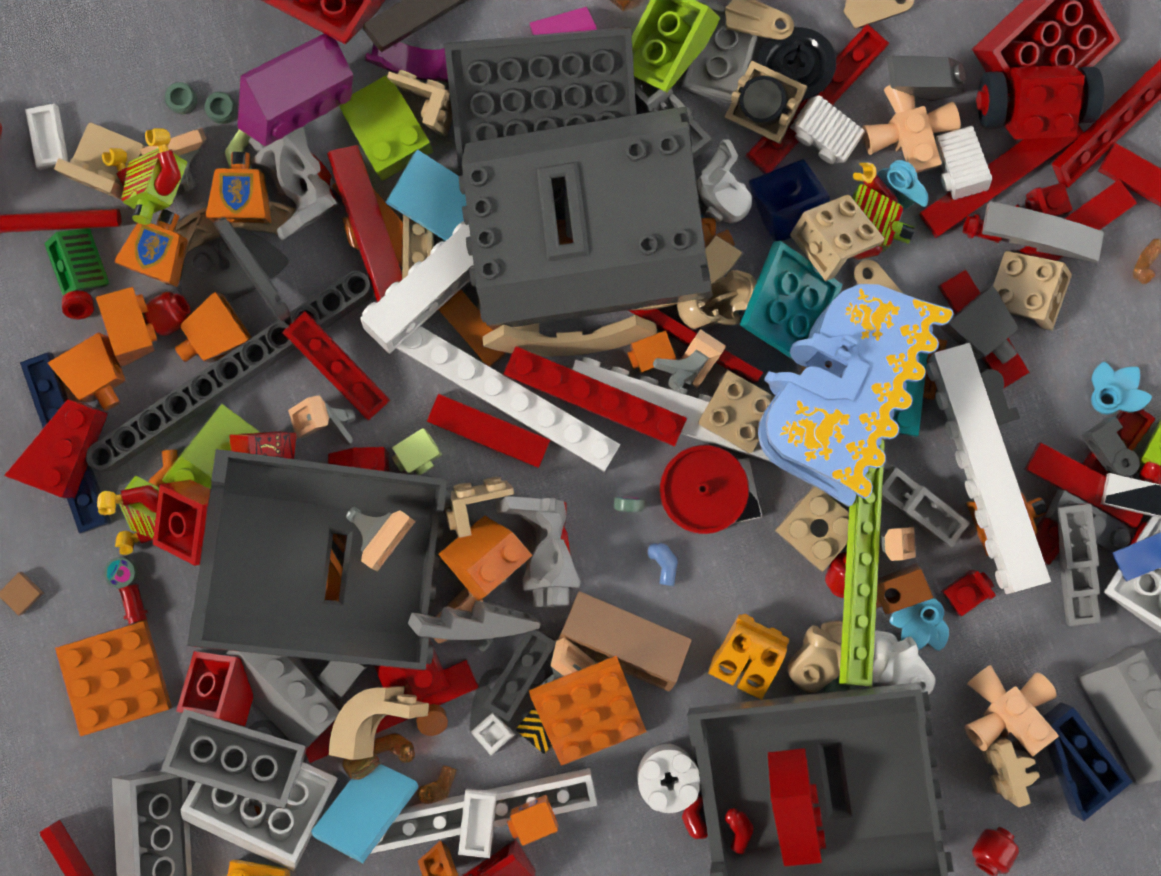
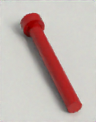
M119 209L0 215V233L121 227L122 224Z

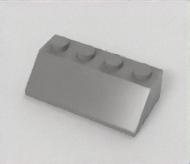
M1127 647L1077 675V678L1136 783L1142 785L1161 780V680L1144 650Z
M229 650L225 654L226 656L241 658L254 695L252 701L291 742L304 745L306 749L336 720L344 706L337 697L328 694L321 687L322 682L297 657Z
M184 709L161 772L285 809L298 778L306 754V746Z
M161 771L138 772L112 777L117 876H192L190 823L182 819L180 810L188 797L187 779Z

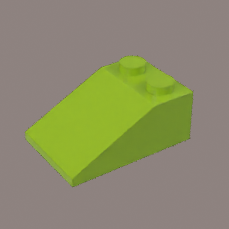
M650 0L632 35L634 77L667 93L706 47L720 17L709 6L696 0Z
M387 75L353 93L347 103L339 106L381 181L406 168L417 149L425 155L434 152L397 86L387 78Z
M221 403L166 472L162 481L171 483L192 480L211 489L216 449L231 451L230 434L258 433L260 431Z

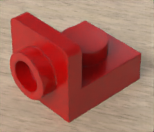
M1064 182L1042 189L1038 187L1026 194V209L1056 217L1073 211Z
M976 570L967 571L941 590L959 616L965 615L985 599L991 600L996 596L991 589L994 587L991 579L984 572L979 573Z

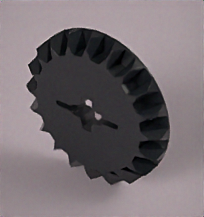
M794 27L792 34L784 40L769 38L762 46L757 59L758 64L806 85L808 88L801 103L805 99L815 97L820 92H824L828 84L832 83L836 71V55L831 43L819 32L803 27ZM798 52H800L799 60L801 66L805 67H800L795 74V78H793L792 67L788 65L794 64L795 60H797Z

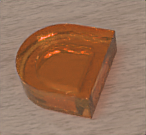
M373 753V757L350 760L344 758L342 765L351 779H362L380 765L381 761Z

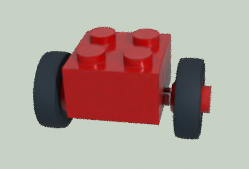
M1074 65L1021 67L1011 69L1008 93L1006 79L1002 72H986L980 79L976 96L979 120L985 128H996L1003 125L1006 117L1005 128L1014 139L1077 136L1078 123H1092L1098 120L1104 101V83L1102 74L1097 67H1082L1079 69Z

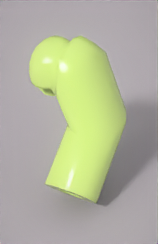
M240 129L225 150V157L230 169L231 153L244 152L249 143L248 140L251 138Z

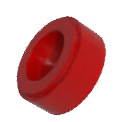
M84 291L68 292L62 297V312L71 319H85L94 312L93 298Z

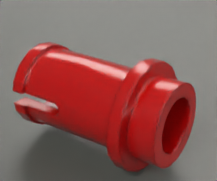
M975 214L973 217L968 216L963 225V234H967L968 238L972 239L975 236L994 241L995 243H999L1002 240L1001 237L982 234L984 220L980 219L979 215Z
M139 584L118 589L126 613L123 616L124 620L127 619L129 625L147 620L146 614L149 612L144 609Z

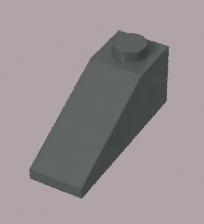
M929 56L887 57L892 89L931 102L965 92L966 71L961 62L949 57Z

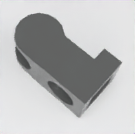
M993 369L980 372L997 424L1001 425L1021 419L1017 407L1008 408L1002 390L1004 387L1002 375Z
M1116 417L1105 418L1081 435L1108 473L1131 476L1138 470L1140 466L1138 455L1134 451L1127 449L1116 433L1123 428Z

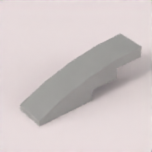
M634 77L635 100L646 113L685 107L674 95L672 88L666 93ZM687 108L694 160L711 147L713 141L693 119L691 111Z
M992 201L987 204L982 234L1010 239L1009 243L1035 247L1038 252L1096 263L1099 261L1104 234L1103 231L1077 222Z
M888 462L884 463L882 499L943 543L953 547L970 523L927 488L918 485L900 469L891 466Z
M1091 503L1058 507L1059 555L1066 624L1068 626L1099 623L1101 620L1097 595L1100 594L1096 567L1099 566Z
M475 601L472 612L444 606L440 618L412 612L408 625L418 636L447 640H481L512 636L539 629L541 624L529 611L481 601Z

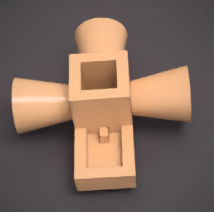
M891 85L884 88V92L896 114L888 124L863 125L862 129L866 131L863 135V142L868 154L872 155L894 144L895 151H903L905 161L913 165L916 173L939 167L942 163L933 133L951 132L960 129V116L955 103L949 102L927 113L925 106L915 108V96L892 89Z
M989 665L967 683L968 686L991 703L990 707L983 714L984 717L965 725L967 736L980 750L986 751L999 735L1006 738L1012 733L1033 757L1059 737L1056 731L1035 708L1055 699L1057 696L1054 686L1044 675L1034 673L1021 690L1015 686L1006 692L993 667Z

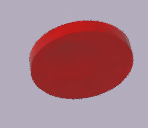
M698 445L679 452L667 464L660 481V498L667 515L679 527L693 533L712 534L727 529L743 514L749 499V481L743 466L732 454L719 447Z

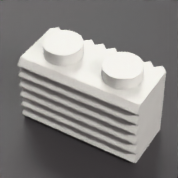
M822 96L809 98L790 126L797 133L795 138L806 146H811L812 144L820 150L818 153L819 157L830 164L846 162L866 132L850 118L842 114L836 107L828 103L827 100L823 99Z
M968 126L936 136L935 142L944 172L941 174V182L945 192L950 191L953 200H957L971 194L974 195L987 191L992 181V175L990 174L974 127Z

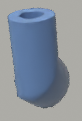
M663 543L651 544L648 548V556L650 559H655L662 567L659 584L674 586L678 564L676 556Z

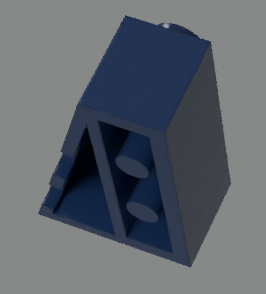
M1060 702L1043 716L1059 735L1056 740L1046 747L1071 814L1085 821L1133 782L1075 708Z

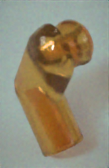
M1153 239L1145 247L1132 271L1134 279H1138L1141 284H1147L1155 276V272L1149 267L1161 254L1160 239Z
M398 733L374 739V755L390 751L403 763H409L415 758L412 742Z
M443 765L437 781L419 787L417 791L419 800L424 804H431L447 798L457 769Z

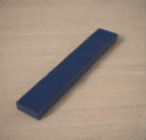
M50 352L20 362L42 428L46 426L68 399L62 380L48 364L49 361L54 359L53 354ZM89 465L76 497L67 498L79 534L111 523L109 515H101L98 512L97 500L101 492L93 469Z

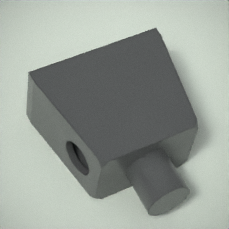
M993 286L981 292L956 313L946 325L941 326V329L960 345L970 343L974 357L977 359L993 352L1000 362L1004 364L1018 353L1007 340L1008 337L1018 330V326Z

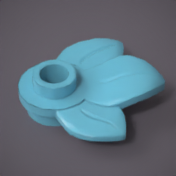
M896 160L889 168H883L877 173L889 189L893 190L899 204L903 206V210L909 208L915 202L921 206H927L928 193L918 180L915 168L910 163Z
M1102 362L1093 371L1091 380L1095 390L1091 396V403L1094 409L1101 414H1114L1119 410L1128 413L1137 412L1147 406L1152 399V396L1147 392L1138 390L1140 381L1139 367H1126L1114 372L1109 364ZM1104 396L1110 397L1112 403L1104 404L1101 398Z
M936 598L893 612L889 619L892 625L902 628L901 641L907 637H912L917 643L918 650L925 647L928 643L934 649L940 651L948 641L949 628L943 620L944 608ZM932 609L934 614L931 617H925L923 615L924 611Z

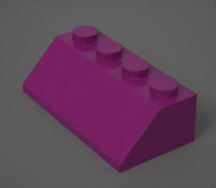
M322 34L240 75L238 129L266 147L298 128L304 127L318 117L327 114L336 107L347 103L352 96L353 73L337 41L326 34Z

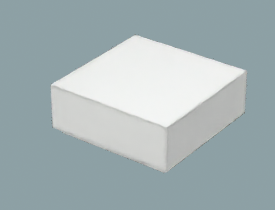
M493 712L471 731L490 755L496 752L515 734L503 719Z

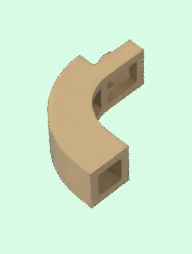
M405 686L378 687L359 692L347 701L334 722L330 738L329 755L350 760L373 757L376 729L386 715L408 719L428 716L429 703L416 701L417 696L404 694Z

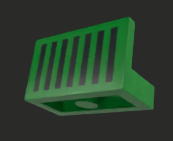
M90 228L59 231L44 243L63 296L71 291H84L85 289L104 287L110 284Z

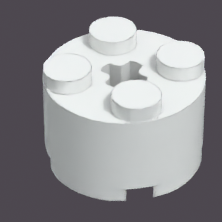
M673 744L657 745L644 755L637 768V781L641 796L653 810L663 813H676L688 808L697 800L701 786L699 770L693 757L684 749ZM667 772H670L672 777H674L670 784H666L665 780H663Z

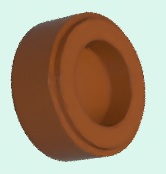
M429 705L428 716L416 718L418 730L426 736H435L442 733L448 725L447 714L444 708L439 705Z

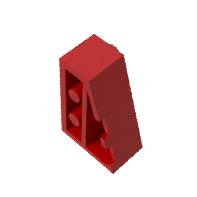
M67 399L4 476L61 498H75L88 466L86 461L87 450L98 441L108 412L82 402Z
M806 748L768 752L770 796L784 867L822 863L821 849H827L824 829L818 830V827H823L820 807L814 806V804H819L816 784H811Z

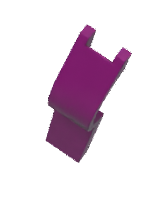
M398 42L381 53L373 43L371 54L366 53L365 61L398 74L399 70H403L416 75V79L419 80L429 79L448 82L445 48L436 50L423 49Z

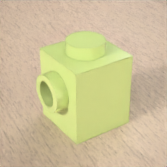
M425 428L420 429L392 447L396 453L392 456V459L401 472L406 470L408 474L416 472L418 476L433 468L432 461L442 456L439 448Z

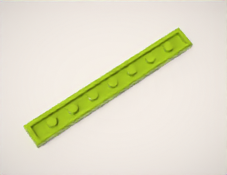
M882 439L879 448L883 452L885 448V440ZM884 465L879 468L869 467L868 472L864 475L873 485L870 497L863 499L856 494L854 503L849 506L839 684L872 687Z

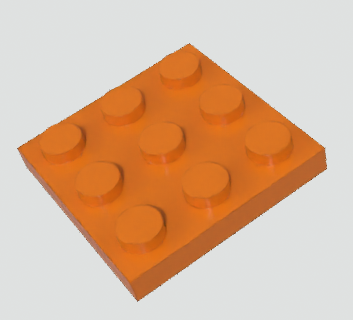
M147 620L55 648L80 737L172 708Z
M617 656L529 690L531 700L561 766L647 732Z

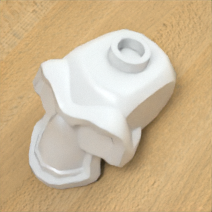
M729 139L720 141L717 152L705 169L701 171L702 175L696 182L699 198L708 207L706 210L707 214L719 223L723 220L732 224L741 221L748 215L752 206V196L745 188L746 185L737 182L734 175L729 172L738 158V154Z
M875 630L873 684L891 686L919 682L922 692L928 691L929 695L935 685V676L918 655L917 643L912 637H907L898 642L894 634Z

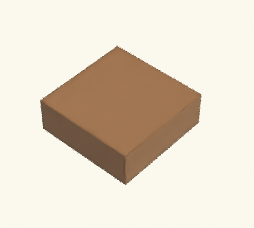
M18 572L0 591V598L20 616L44 592L23 572Z

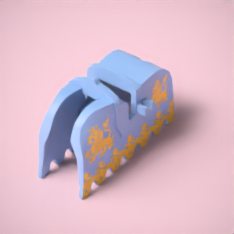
M859 284L842 291L817 318L808 339L792 344L790 349L791 357L797 364L806 367L801 375L791 372L774 373L768 371L764 379L775 395L759 422V442L765 455L779 468L823 490L846 506L854 503L856 494L863 499L870 497L873 485L864 475L868 472L869 467L879 468L886 462V455L879 448L882 438L890 440L899 434L900 428L898 423L892 419L894 409L904 411L912 405L913 399L911 394L906 391V381L918 382L925 377L926 370L919 362L918 353L930 354L936 351L939 342L937 337L932 334V325H946L953 316V310L916 299L879 284Z

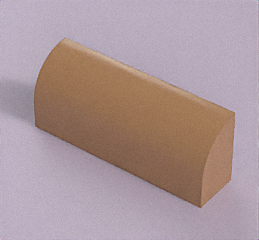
M580 591L574 600L558 638L560 640L566 637L590 658L598 662L617 656L624 673L670 692L678 680L692 641L688 637Z

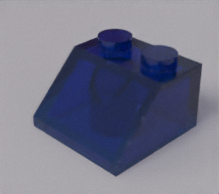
M804 159L748 181L763 224L774 241H784L792 238L790 234L805 211L830 202V195Z

